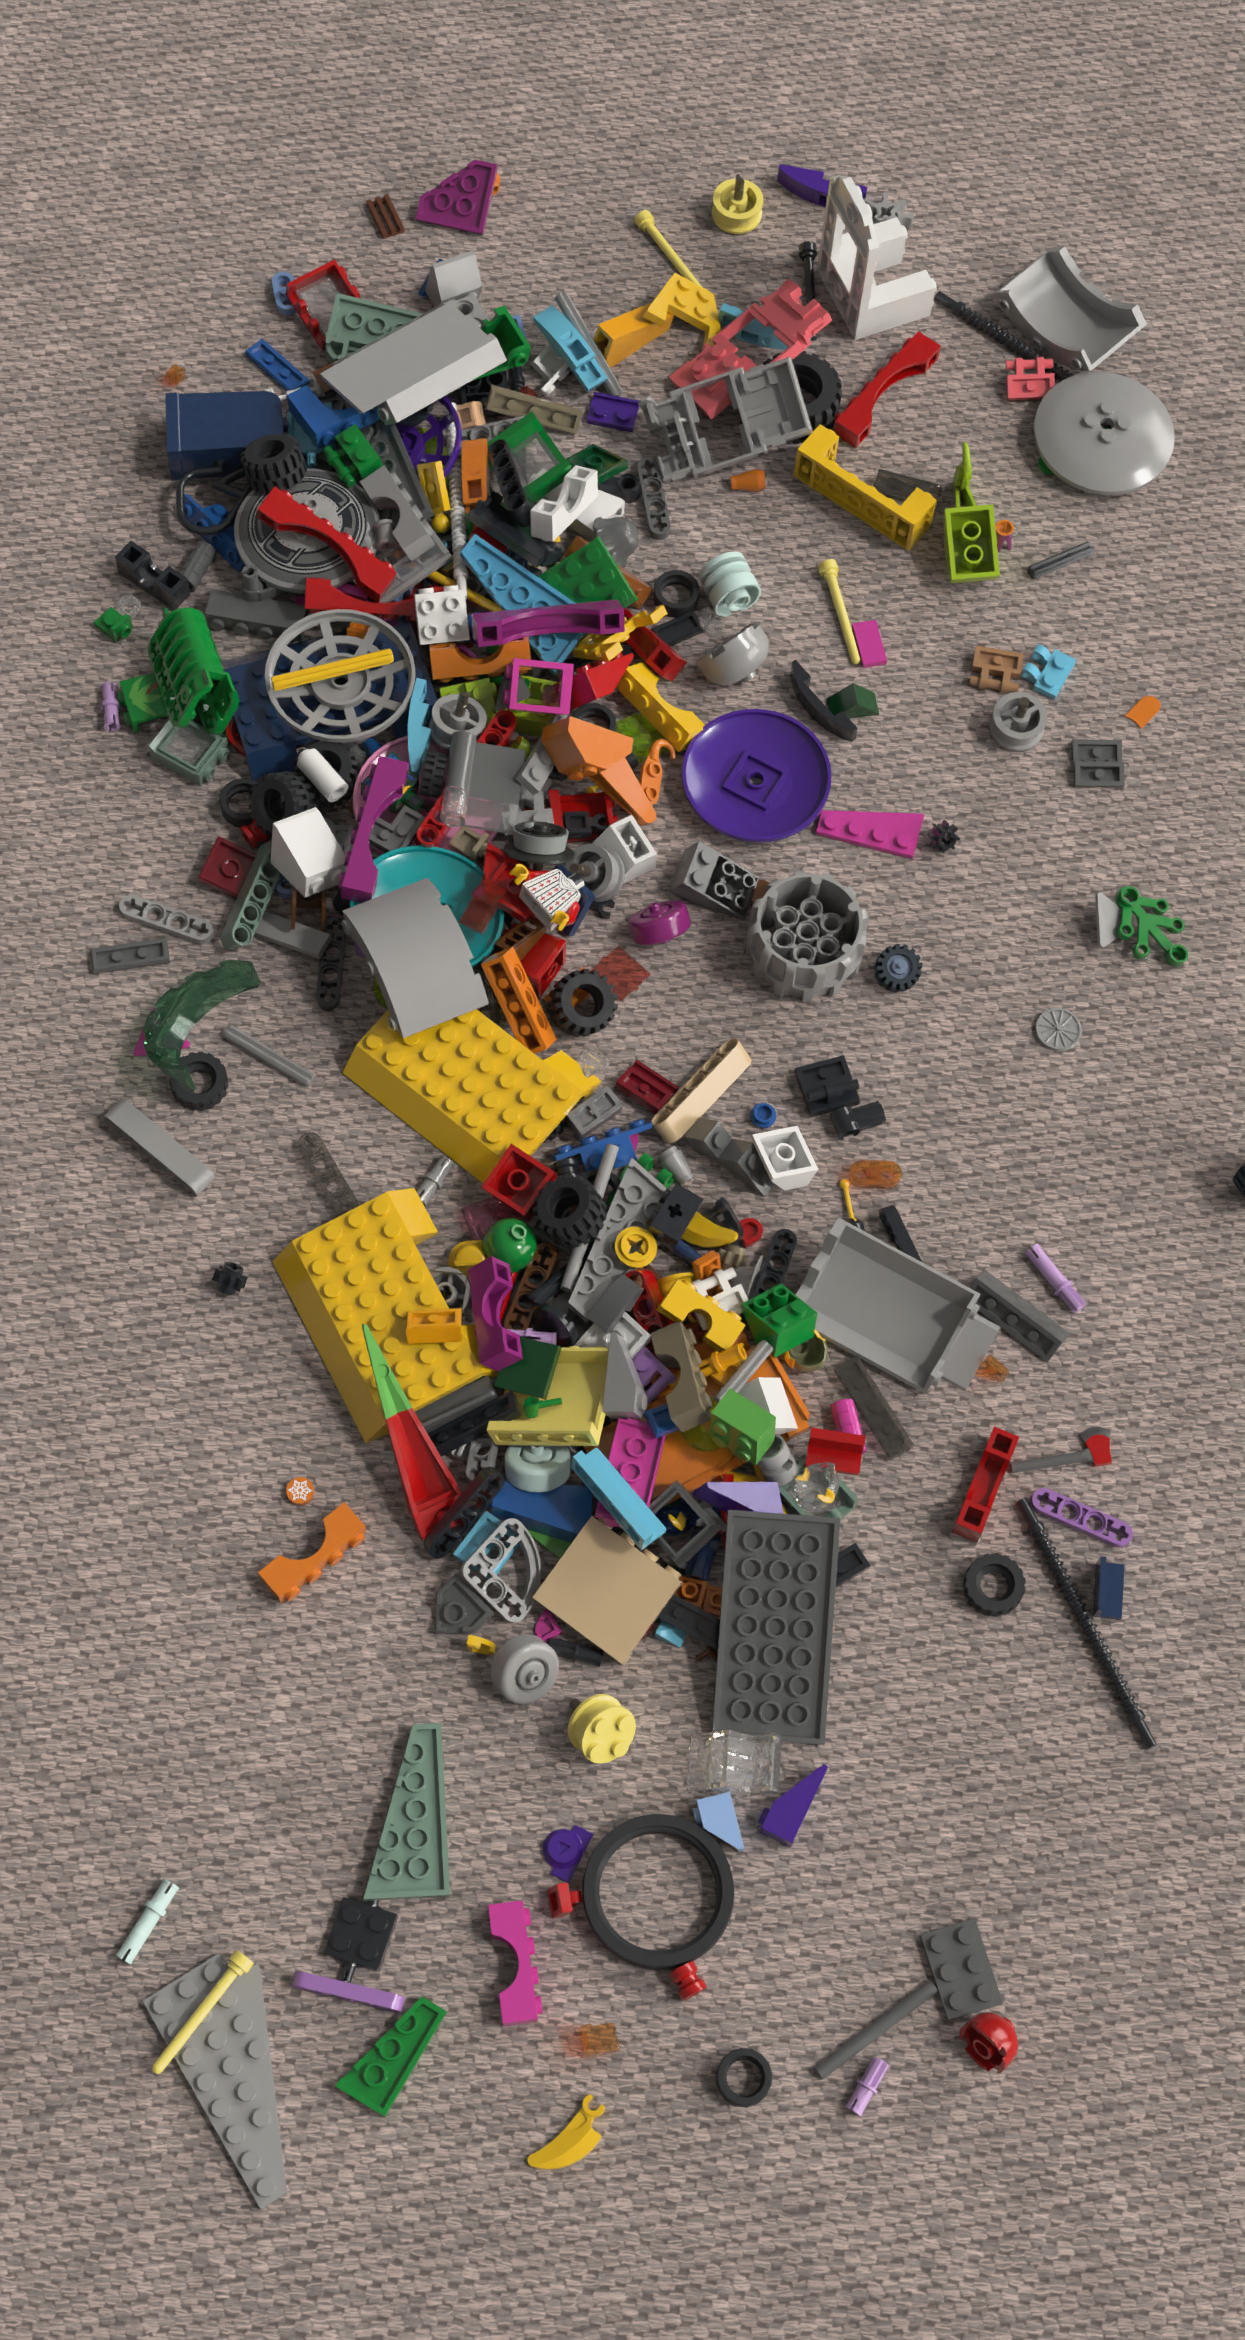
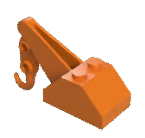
M571 716L543 727L541 742L559 773L568 775L569 779L581 781L583 778L588 777L629 815H632L638 824L647 825L655 821L656 812L652 805L659 799L662 779V767L659 760L660 748H667L670 752V758L672 760L675 759V749L669 741L659 739L651 745L649 754L641 766L638 782L625 758L632 752L633 738Z

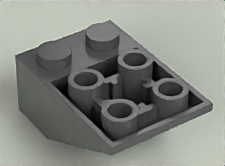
M698 841L684 850L669 892L684 901L745 920L760 877L701 841Z

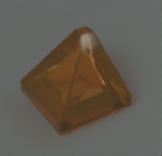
M989 1354L975 1374L978 1377L1004 1382L1010 1372L995 1357Z

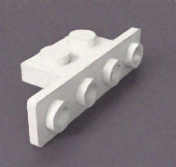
M597 329L591 333L593 339ZM550 343L530 364L547 381L534 397L539 398L541 395L547 397L555 389L553 383L556 380L560 382L570 372L567 369L569 366L562 356L559 357Z

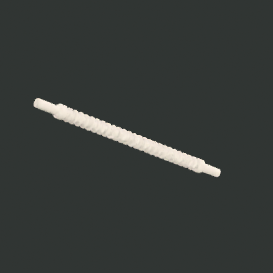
M452 403V405L454 406L455 410L457 411V408H456L457 405H456L455 403ZM454 422L446 428L447 453L449 456H451L455 445L456 430ZM460 447L457 460L448 474L454 558L453 576L457 581L458 590H464L466 600V580L469 578L467 564L460 557L461 551L467 544L465 506L462 493V450Z

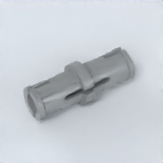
M444 1155L440 1156L431 1172H427L424 1175V1181L416 1191L424 1207L427 1206L436 1190L442 1188L443 1180L455 1166L450 1158L445 1161L446 1156Z

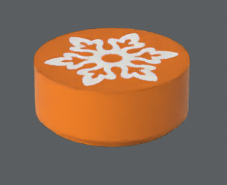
M297 1477L288 1483L286 1494L292 1504L303 1506L313 1499L314 1487L307 1478Z

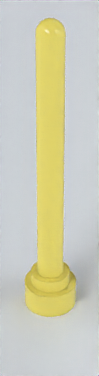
M643 210L637 214L634 219L636 226L640 230L643 229L644 232L647 231L682 277L702 287L654 226L655 222L652 214L648 210Z
M827 559L819 563L818 570L820 576L828 583L851 662L857 665L861 662V658L836 579L839 569L836 560Z
M236 1949L229 1957L230 1962L227 1965L229 1967L152 2065V2071L155 2074L163 2072L238 1975L241 1977L244 1972L247 1974L254 1965L240 1951Z

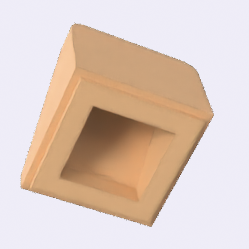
M472 401L456 406L461 422V430L485 425L480 401Z

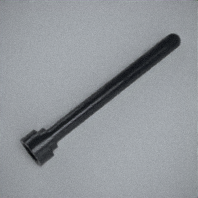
M811 241L802 242L798 247L799 257L804 262L806 304L815 299L813 261L817 256V245ZM818 333L811 338V341H815L818 338Z

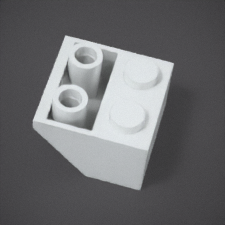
M632 815L611 824L592 843L610 848L621 857L625 868L623 884L656 868L657 853Z

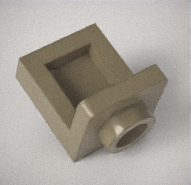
M463 824L449 842L448 847L475 862L478 857L483 858L485 856L490 835L485 832L481 836Z

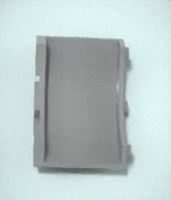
M1065 246L1051 247L994 294L998 300L999 308L1006 313L1014 326L1031 341L1034 349L1037 351L1042 350L1055 362L1071 369L1091 371L1145 327L1147 323L1138 304L1125 303L1117 299L1112 302L1106 299V294L1092 282L1087 284L1080 277L1081 270L1075 264Z
M428 878L342 911L345 919L342 921L343 929L347 936L351 935L367 960V970L371 976H375L390 1013V1016H388L389 1025L393 1031H397L403 1038L489 1004L480 974H474L469 962L473 955L461 928L447 904L442 906L439 898L441 894Z

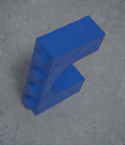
M308 385L287 395L290 413L317 449L334 443L336 435L354 424L361 429L380 419L377 406L362 414L354 407L343 410L331 409L320 402Z

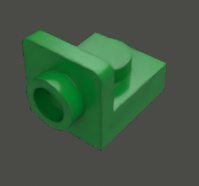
M112 607L94 622L95 627L115 643L121 638H127L133 628L131 616L128 614L122 616Z

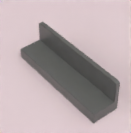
M984 1271L976 1277L969 1287L981 1294L976 1303L980 1306L979 1311L1047 1362L1050 1361L1061 1344L1070 1336L1068 1331L988 1271Z
M486 1376L438 1399L415 1413L428 1434L498 1398V1395L490 1377Z

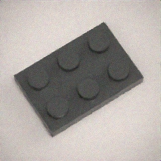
M975 1918L920 1935L947 2021L1003 2004Z

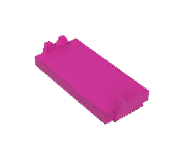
M619 1418L608 1461L649 1508L665 1436L655 1439L647 1422L627 1418V1420ZM598 1501L595 1517L604 1519L608 1527L617 1526L622 1528L601 1502Z

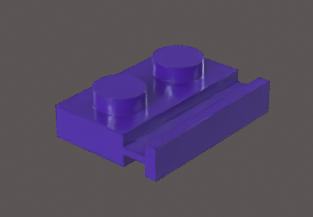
M594 392L587 424L633 433L639 410L638 400Z

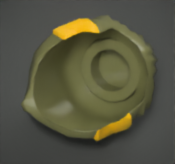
M815 1330L813 1338L781 1355L789 1367L801 1372L820 1370L824 1367L827 1358L828 1348L826 1339L822 1338Z

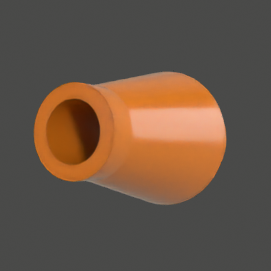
M756 468L738 475H732V490L760 492V490L766 489L764 470Z

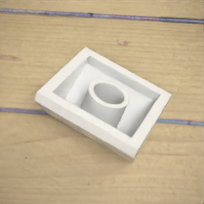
M758 1377L746 1383L738 1392L776 1416L775 1434L780 1435L798 1429L780 1378Z

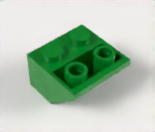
M779 1284L741 1305L755 1342L757 1344L763 1340L768 1342L773 1347V1351L770 1353L773 1358L814 1337L818 1313L783 1284Z

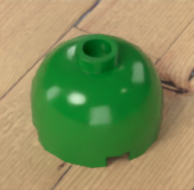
M515 1218L498 1220L488 1229L482 1240L484 1254H487L488 1258L493 1256L508 1263L511 1273L526 1268L532 1261L537 1249V1240L532 1228L526 1222Z

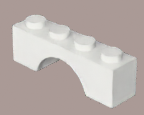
M576 465L565 475L563 488L556 502L541 499L530 510L532 537L553 542L598 497L597 470Z

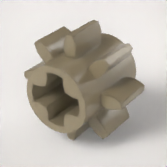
M727 1244L726 1250L720 1249L718 1254H720V1262H722L721 1269L726 1270L733 1267L735 1270L738 1267H748L750 1258L745 1256L747 1249Z

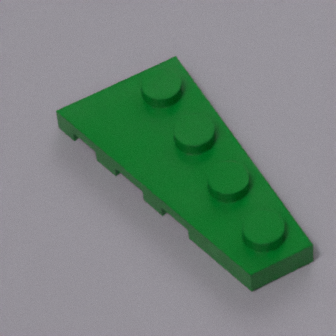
M421 1996L395 2025L377 2041L375 2046L335 2084V2087L386 2118L446 2016L447 2011Z

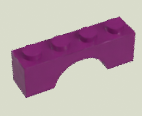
M491 1256L469 1268L468 1276L480 1364L500 1371L523 1359L519 1334L503 1328L500 1323L502 1302L513 1288L510 1265Z

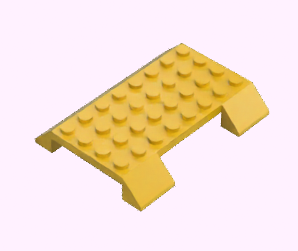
M477 1009L405 1038L397 1031L391 1029L388 1022L390 1013L387 1010L355 1046L343 1071L346 1077L481 1183L486 1181L511 1143L532 1156L580 1099L586 1101L601 1084L599 1078L562 1050L542 1060Z
M415 1188L387 1191L292 1240L272 1261L365 1443H369L387 1434L388 1429L362 1324L368 1326L415 1412L482 1376H489L492 1379L499 1372L480 1364L475 1324L462 1326V1340L459 1342L408 1344L405 1331L407 1311L449 1309L416 1245L439 1233Z

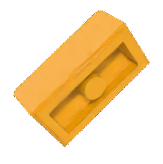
M461 1308L407 1311L405 1331L408 1344L461 1341Z

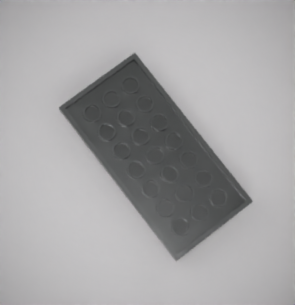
M728 1509L712 1724L713 1737L825 1745L840 1518Z

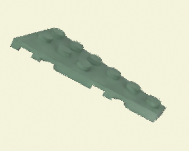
M441 1723L412 1725L363 1901L450 1896Z

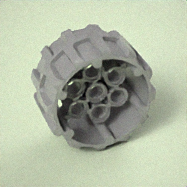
M803 870L795 871L793 876L783 880L774 879L768 883L763 898L756 899L753 902L745 945L746 954L754 960L753 974L756 979H764L774 988V994L780 997L786 994L802 997V1002H811L813 997L829 993L830 997L839 994L842 983L848 977L854 979L858 974L867 942L866 930L869 918L866 910H861L856 901L857 893L850 886L846 888L833 880V875L824 872L823 875L806 874ZM786 919L791 921L792 923L786 924L782 922V920ZM774 920L775 933L773 934L772 941H770L771 933L767 930L762 932L761 928L763 926L766 928L772 927ZM825 927H833L835 930L829 931ZM842 932V939L845 941L850 940L852 946L850 944H844L841 948L840 953L838 940L840 939V935ZM807 934L810 935L812 938L807 939L802 937V935ZM785 942L788 946H780L778 943ZM828 949L832 953H824L822 950Z

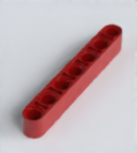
M509 710L498 711L477 742L484 744L493 742L497 746L506 747L514 734L516 726L515 714ZM505 723L509 727H502L499 724ZM443 791L418 828L415 846H423L425 848L439 847L470 799L453 797ZM455 799L458 801V803L453 804L450 803L448 800ZM436 818H442V819H444L446 822H444V823H439V822H437L435 819H436ZM429 837L433 841L425 842L422 840V838Z

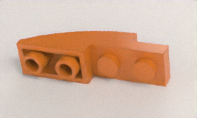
M486 438L462 441V493L465 513L467 514L470 510L474 509L478 500L485 502L490 497V473ZM473 523V529L475 530L478 526Z

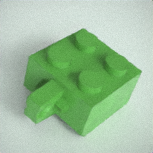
M730 1388L711 1412L710 1437L719 1447H727L730 1449L731 1454L743 1462L749 1461L756 1466L775 1439L776 1416Z

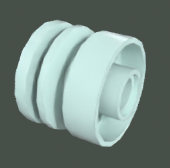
M735 551L718 555L705 564L699 572L698 579L706 594L709 595V600L719 616L727 617L732 615L731 611L746 610L757 602L761 596V588L751 573V569L742 553Z

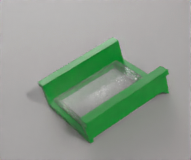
M533 411L487 443L488 448L498 439H504L518 458L533 503L562 484L565 475L573 469L544 430ZM488 455L490 473L489 493L491 494L495 491L502 495ZM503 499L500 505L507 509Z

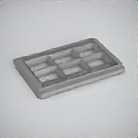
M435 532L431 538L436 545L413 561L409 559L400 544L391 551L377 550L374 557L380 561H387L394 567V571L397 572L395 581L379 602H391L454 559Z

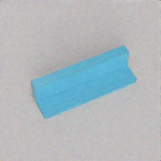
M594 1448L586 1455L581 1450L573 1456L571 1463L573 1471L640 1550H643L666 1532L665 1526L598 1448Z

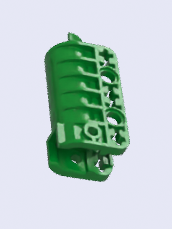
M164 608L162 612L163 619L149 642L148 656L171 724L174 727L186 728L190 720L196 716L194 709L197 706L204 729L210 734L221 735L238 708L239 696L234 689L229 673L225 672L221 665V659L217 653L206 617L201 611L194 608H179L170 613L167 608Z

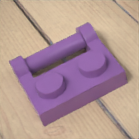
M645 1346L632 1358L643 1388L659 1373L662 1374L645 1392L648 1406L669 1383L673 1384L678 1378Z

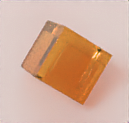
M614 2023L580 2026L584 2058L618 2053L620 2051Z

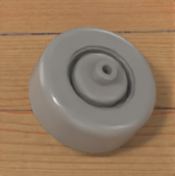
M523 1634L516 1636L503 1644L494 1656L491 1665L492 1683L496 1690L510 1702L515 1704L533 1703L545 1696L557 1679L559 1672L557 1654L551 1646L535 1635Z

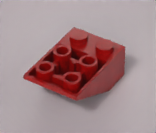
M620 652L609 662L596 661L592 665H585L576 669V675L573 671L570 710L613 693L632 661L633 653L623 656L622 652ZM560 682L552 685L557 699Z

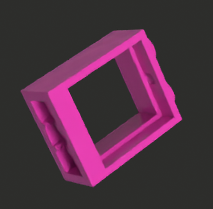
M513 658L511 664L506 666V679H510L509 689L504 690L503 704H508L507 710L568 716L570 713L574 664ZM519 666L560 670L557 707L516 703Z

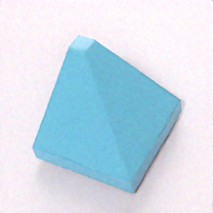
M662 1620L655 1633V1638L681 1648L687 1634Z

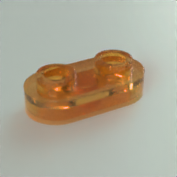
M859 1160L851 1165L848 1176L851 1184L857 1188L891 1189L899 1184L902 1171L900 1166L893 1161ZM863 1172L866 1174V1178L860 1179L857 1174ZM890 1173L893 1178L885 1179L883 1174Z

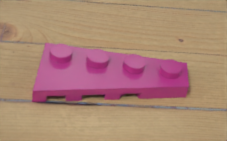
M822 810L816 835L913 859L924 814Z

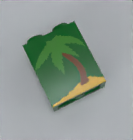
M154 672L119 681L121 691L117 692L121 706L126 705L127 712L123 713L127 727L132 726L134 734L139 733L137 724L169 716Z

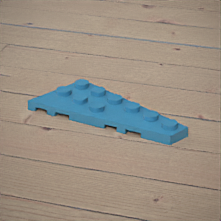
M476 534L473 535L460 553V557L503 611L576 604ZM562 632L533 635L528 637L529 645L542 661L564 663L585 633ZM549 669L553 676L558 671Z

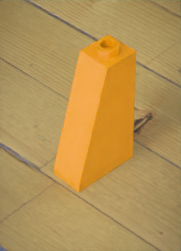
M649 303L598 324L594 341L611 368L668 331L674 315L667 311L666 321L662 326H659L643 317L644 312L651 304Z

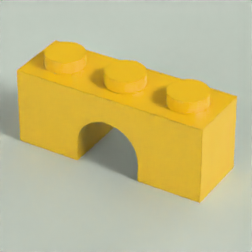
M679 1279L676 1280L656 1310L673 1322H683L689 1313L702 1315L707 1322V1331L701 1341L719 1353L731 1348L745 1327V1324L741 1322L742 1318L733 1311L728 1310L726 1312L718 1307L719 1302L711 1296L705 1295L704 1297L696 1292L697 1288L689 1281L683 1280L681 1282Z

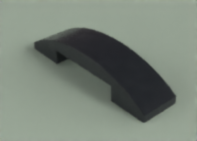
M794 660L790 671L791 683L802 707L820 726L844 740L854 741L858 728L843 711L835 716L809 688L811 676Z

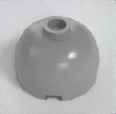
M439 1267L435 1269V1272L431 1273L449 1309L461 1308L462 1317H464L472 1306L469 1278L458 1269L452 1267Z

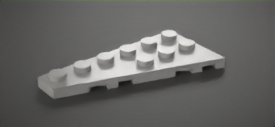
M631 1158L607 1212L606 1220L603 1221L604 1226L598 1232L567 1303V1306L586 1323L589 1321L587 1316L613 1282L622 1274L626 1275L629 1271L638 1269L636 1267L630 1269L628 1265L620 1263V1259L615 1254L614 1244L618 1234L628 1227H641L648 1231L650 1227L646 1223L653 1210L659 1212L663 1206L659 1200L667 1188L633 1158ZM671 1212L669 1216L674 1218L676 1214ZM656 1240L658 1247L661 1243ZM642 1241L639 1244L637 1243L636 1245H632L630 1243L631 1249L629 1250V1254L634 1252H638L640 1254L641 1252L639 1251V1249L641 1247L640 1245L642 1244Z

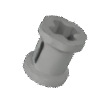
M382 519L373 525L378 536L377 549L380 551H391L399 545L392 533L396 525L391 519Z

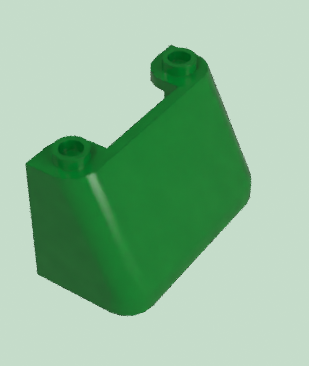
M505 305L494 309L495 316L489 322L487 319L482 320L480 329L487 335L491 333L497 338L507 361L474 380L513 367H520L527 362L531 346Z

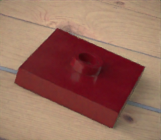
M218 836L197 881L237 899L256 854Z

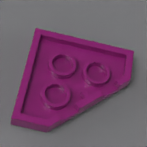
M475 159L459 172L440 182V185L420 196L416 220L484 235L498 165Z

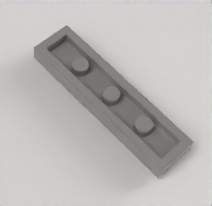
M553 715L547 725L567 718V716ZM542 735L516 777V780L533 796L540 792L555 766L541 742Z

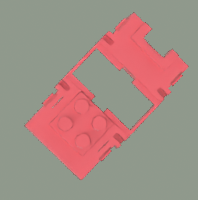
M787 279L774 293L760 298L763 306L759 307L754 303L712 338L713 347L708 343L704 344L703 351L691 361H687L669 378L672 384L679 389L741 367L746 372L750 370L749 368L757 366L746 355L739 358L735 354L738 351L737 347L729 341L730 338L754 319L758 320L764 327H771L774 330L773 334L788 347L770 362L772 363L787 357H791L793 360L811 345L810 339L828 325L832 318L815 299L803 306L799 300V297L802 295L801 288L795 282L793 283L790 279ZM725 380L691 391L695 405L710 419L715 418L732 404Z

